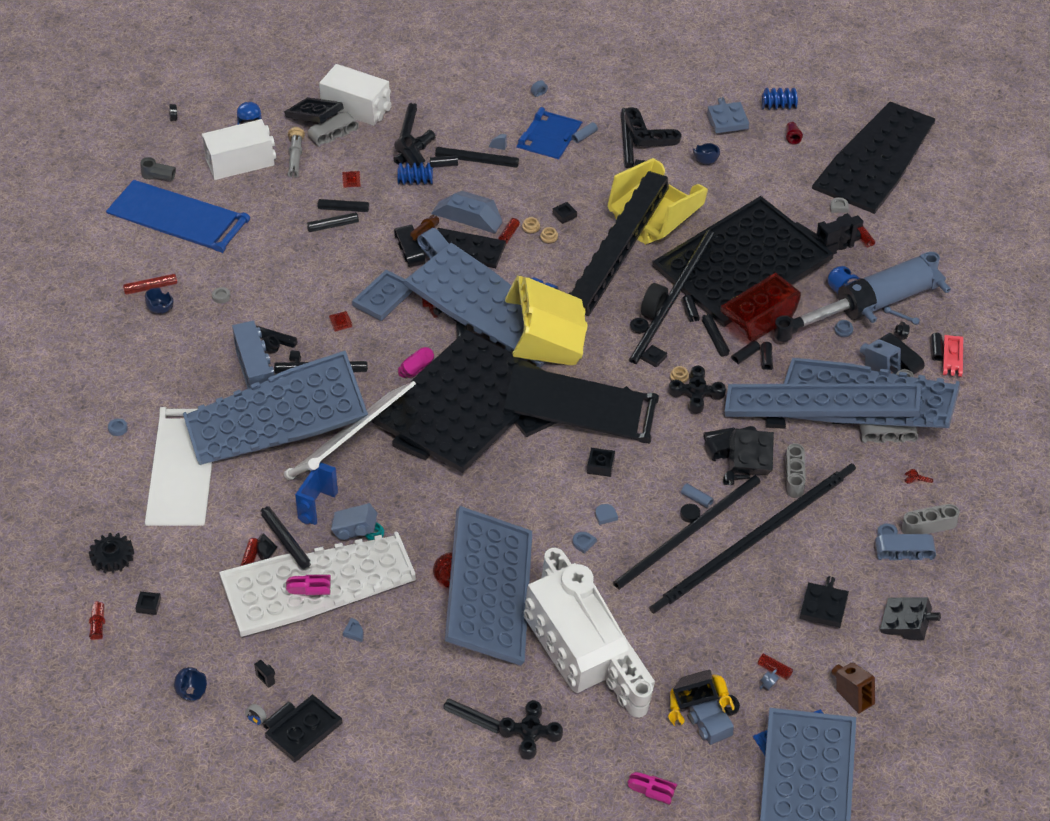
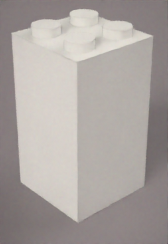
M335 64L319 83L320 99L342 102L344 109L339 111L338 114L348 112L355 120L374 126L378 121L382 120L383 114L391 108V90L387 80Z
M262 119L202 133L205 159L214 180L274 165V159H276L275 150L272 148V146H275L273 136H269L268 125H264Z

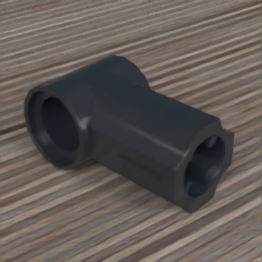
M405 134L395 141L394 147L396 151L403 154L411 168L413 163H416L418 167L420 163L425 162V159L415 145V138L411 134Z

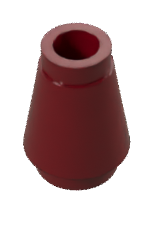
M789 122L786 125V140L795 145L801 142L803 133L795 122Z

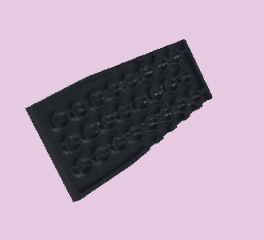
M889 102L835 156L814 182L812 189L833 198H844L848 201V204L875 214L898 185L906 172V168L912 162V158L918 152L920 145L923 144L926 135L929 134L932 125L935 124V118Z

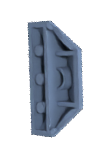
M465 191L454 193L439 201L431 212L433 215L492 233H496L503 223L494 200Z

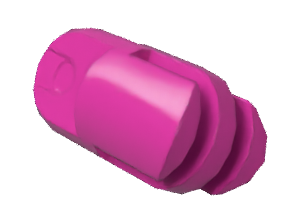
M422 347L405 359L398 368L399 376L403 378L416 376L434 360L433 350L429 347Z
M331 575L292 576L286 581V590L291 594L330 595Z
M633 772L629 776L630 779L627 782L629 788L645 794L646 797L670 805L674 790L677 787L676 783L640 772Z

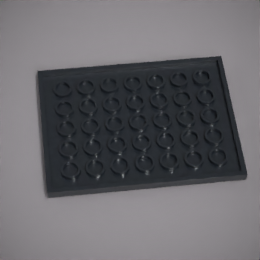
M759 196L652 261V266L671 283L675 284L706 231H712L714 233L713 239L681 291L685 295H691L698 306L708 314H711L719 324L725 327L833 259V253L765 198Z
M466 330L410 381L416 383L412 388L374 417L372 423L463 473L522 416V414L504 411L514 365L539 370L543 369L522 358L513 357L512 353Z

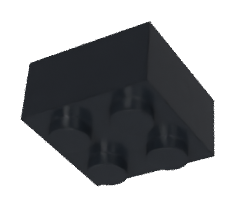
M591 447L587 474L611 477L615 461V451Z

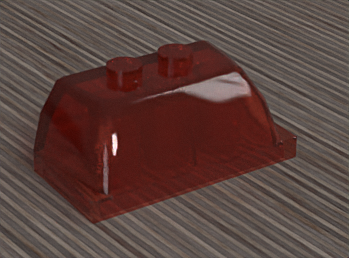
M774 273L723 304L721 312L729 317L738 331L752 342L775 329V321L778 317H793L801 298V292L777 273Z

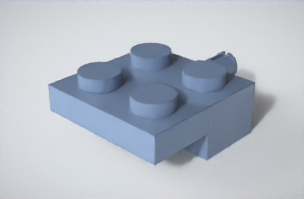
M720 97L718 98L719 105L708 106L707 116L716 133L749 129V121L741 102L726 104L724 97L722 99Z

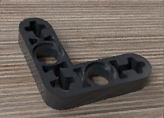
M634 107L626 109L624 120L631 138L637 146H673L680 143L682 134L678 130H647L641 112Z

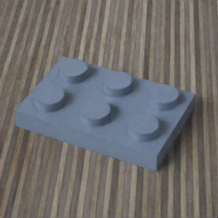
M385 270L352 300V305L382 321L413 291L404 285V278Z

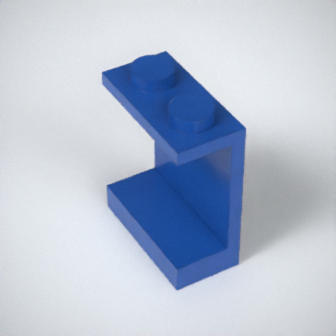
M320 462L319 467L310 472L295 494L298 519L301 522L313 525L318 523L315 500L320 493L334 498L337 495L338 485L335 467Z

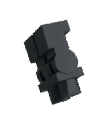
M848 213L838 217L836 221L827 224L825 221L818 223L816 240L829 249L833 255L837 254V250L854 247L855 241L861 239V233L857 228L862 227L864 221L859 215L851 217Z

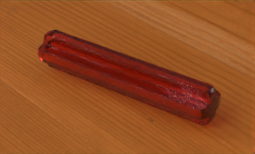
M175 274L127 283L123 285L124 293L127 295L152 288L177 284V277Z

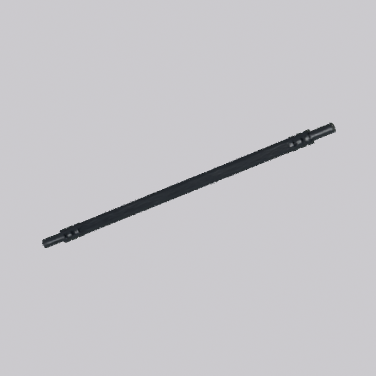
M851 463L840 472L836 471L663 594V598L649 607L650 611L654 614L668 603L672 604L843 482L846 476L856 470V466Z

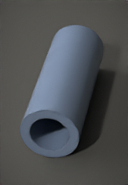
M591 122L571 135V138L574 142L579 143L598 131V127L594 122Z
M688 483L681 490V494L707 509L714 501V498Z

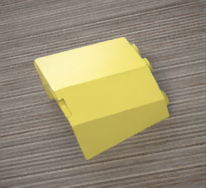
M652 158L614 176L608 209L610 212H613L615 219L623 212L625 204L630 201L633 191L639 187L642 177H645L648 171L661 175L665 174V168L661 162ZM700 184L692 186L690 194L687 195L669 185L667 193L637 240L646 245L664 238L704 205L708 189Z
M517 276L505 298L506 303L521 305L524 321V332L513 351V357L576 365L583 356L585 334L588 327L585 321V308L583 307L582 299L533 279Z

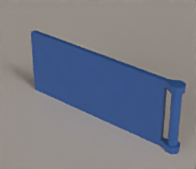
M133 180L106 210L107 214L212 248L221 253L226 250L227 244L241 227L250 220V216L247 213H237L137 180ZM235 219H238L236 224L231 228V230L222 239V241L217 242L219 238L224 234V232L229 228V226L233 223V221Z

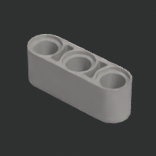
M343 112L327 119L324 123L315 124L310 127L308 136L320 147L321 144H327L334 141L337 137L350 134L349 132L353 130L356 131L359 124L348 112Z
M860 424L862 441L864 443L866 441H874V443H885V441L915 442L918 439L917 427Z
M793 443L787 447L786 492L792 498H799L804 494L806 481L805 450L802 445Z
M953 504L909 511L903 517L901 529L903 534H930L950 530L957 526L960 511Z

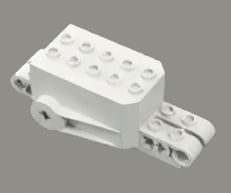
M548 549L544 555L542 578L528 584L524 618L572 691L579 693L606 680L608 687L617 694L619 704L625 707L631 716L643 717L649 709L655 684L654 679L623 635L594 585L592 571L584 565L571 564L561 549Z

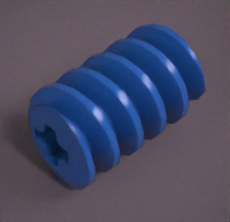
M765 88L762 93V109L765 108V105H768V108L771 109L773 104L775 109H778L779 104H781L782 109L785 108L786 104L789 109H791L792 104L797 109L798 96L796 89L792 88L789 91V88H785L783 92L782 88H778L776 92L775 88H772L771 91Z
M429 162L426 167H424L423 163H420L419 168H417L416 163H413L412 168H410L409 163H406L405 168H403L402 163H399L398 185L400 180H402L403 185H406L407 180H409L410 185H413L414 180H416L417 185H420L421 180H423L425 185L428 180L433 184V167H431Z

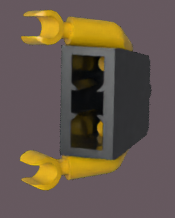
M711 670L682 677L670 691V709L673 711L669 713L668 718L675 726V721L678 719L681 725L684 724L685 719L679 712L680 709L720 698L719 703L724 713H726L724 708L727 705H731L732 710H734V704L731 697L728 696L729 692L724 678L716 674L712 675Z

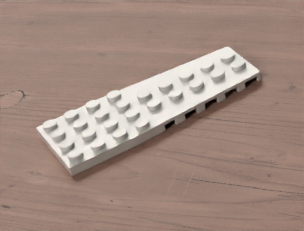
M394 532V536L382 538V535L374 536L375 540L366 542L358 539L355 540V544L346 546L339 543L335 544V548L324 550L323 547L314 548V552L306 554L310 559L311 566L305 569L298 565L291 554H285L219 572L240 636L243 637L301 621L415 581L416 574L399 533ZM331 575L330 595L291 594L286 590V581L289 577Z

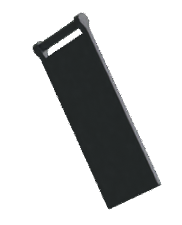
M515 364L504 404V411L650 444L652 422L659 395L656 393L637 392ZM645 400L648 402L644 429L643 433H637L642 403Z

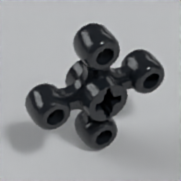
M699 365L691 368L689 384H683L682 381L677 379L669 383V394L671 396L680 397L684 393L688 394L690 398L689 410L694 414H699L703 411L705 395H711L714 399L719 400L726 393V387L722 382H715L710 386L706 385L704 380L705 369Z
M531 700L526 704V717L522 719L521 723H516L509 717L503 718L499 723V732L503 737H511L514 734L522 736L524 741L521 742L519 751L521 757L526 760L535 757L537 753L535 742L540 737H547L551 742H557L563 736V727L558 722H551L546 726L540 724L539 718L542 715V705L536 700Z

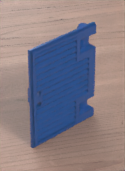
M540 107L527 131L523 132L519 138L516 148L560 159L572 140L571 135L577 132L583 122L547 112L544 107ZM547 116L548 119L546 121L541 120V117ZM526 140L532 141L530 146L525 144Z

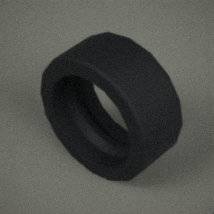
M652 283L648 287L641 305V314L643 316L654 319L668 296V288L657 283Z

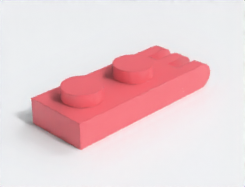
M944 335L943 375H947L948 370H950V376H954L955 371H958V376L962 377L963 337Z

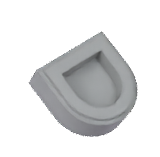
M840 197L832 199L830 204L831 213H849L848 201Z

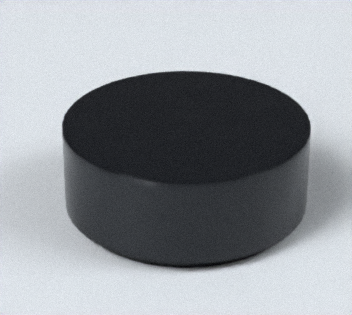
M169 104L170 121L177 120L176 104Z
M685 504L680 511L681 519L692 523L700 516V508L695 504Z

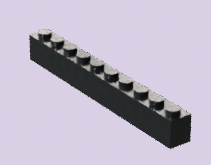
M648 171L646 176L642 177L639 187L633 191L632 198L625 204L624 210L618 215L614 226L609 229L608 236L605 240H602L599 250L593 254L592 261L585 267L581 278L576 281L575 288L572 292H569L570 295L582 299L585 316H590L669 189L667 176Z

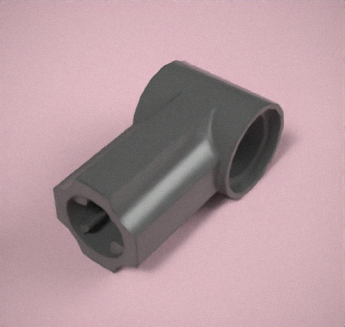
M151 157L143 158L140 162L141 175L144 179L159 178L173 181L176 167L156 163V160Z

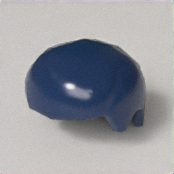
M705 143L697 145L696 150L693 149V153L698 163L710 165L719 158L720 149L715 144Z
M152 288L146 291L145 304L149 311L163 314L173 307L174 299L169 292L164 294L160 288Z
M185 667L178 672L174 681V689L178 696L186 700L195 701L200 699L205 693L207 680L204 673L199 672L193 667ZM189 687L194 688L193 694H187L186 690Z

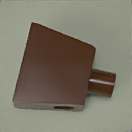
M854 662L844 667L838 664L832 669L831 673L836 677L837 692L858 714L875 705V677Z

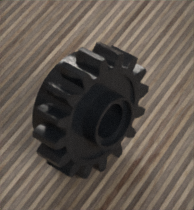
M109 533L108 537L101 535L100 541L95 539V545H90L89 557L91 564L96 566V570L102 569L104 573L107 571L112 573L118 570L123 571L122 568L129 566V561H133V555L135 554L132 541L127 540V536L120 538V533H117L115 536Z

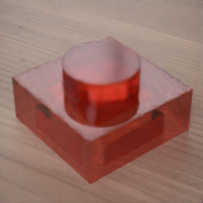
M360 171L342 172L343 188L361 187Z
M347 311L329 315V320L335 332L352 327Z

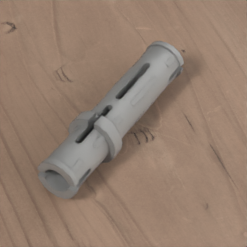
M296 135L291 137L289 177H292L293 172L294 177L299 176L300 155L302 154V137L298 135V140H296Z

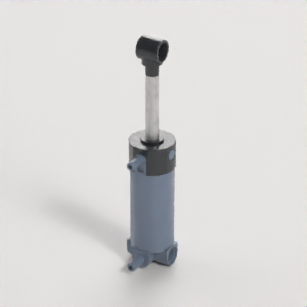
M926 252L863 279L860 278L839 287V301L795 319L788 316L778 317L775 321L774 337L781 342L790 341L793 334L798 332V329L842 311L851 320L866 316L871 323H875L877 317L873 312L930 288L940 287L945 293H948L951 288L945 282L946 277L938 270L940 256L935 252Z

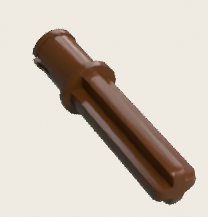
M431 215L429 218L424 219L421 225L410 233V236L413 237L412 240L416 241L419 235L431 228H435L439 224V218Z

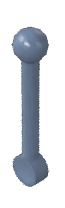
M889 306L884 307L885 313L899 316L911 321L914 325L920 323L919 318L908 317L891 310Z

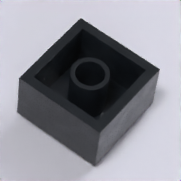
M735 429L730 434L729 471L751 475H768L773 471L774 432Z

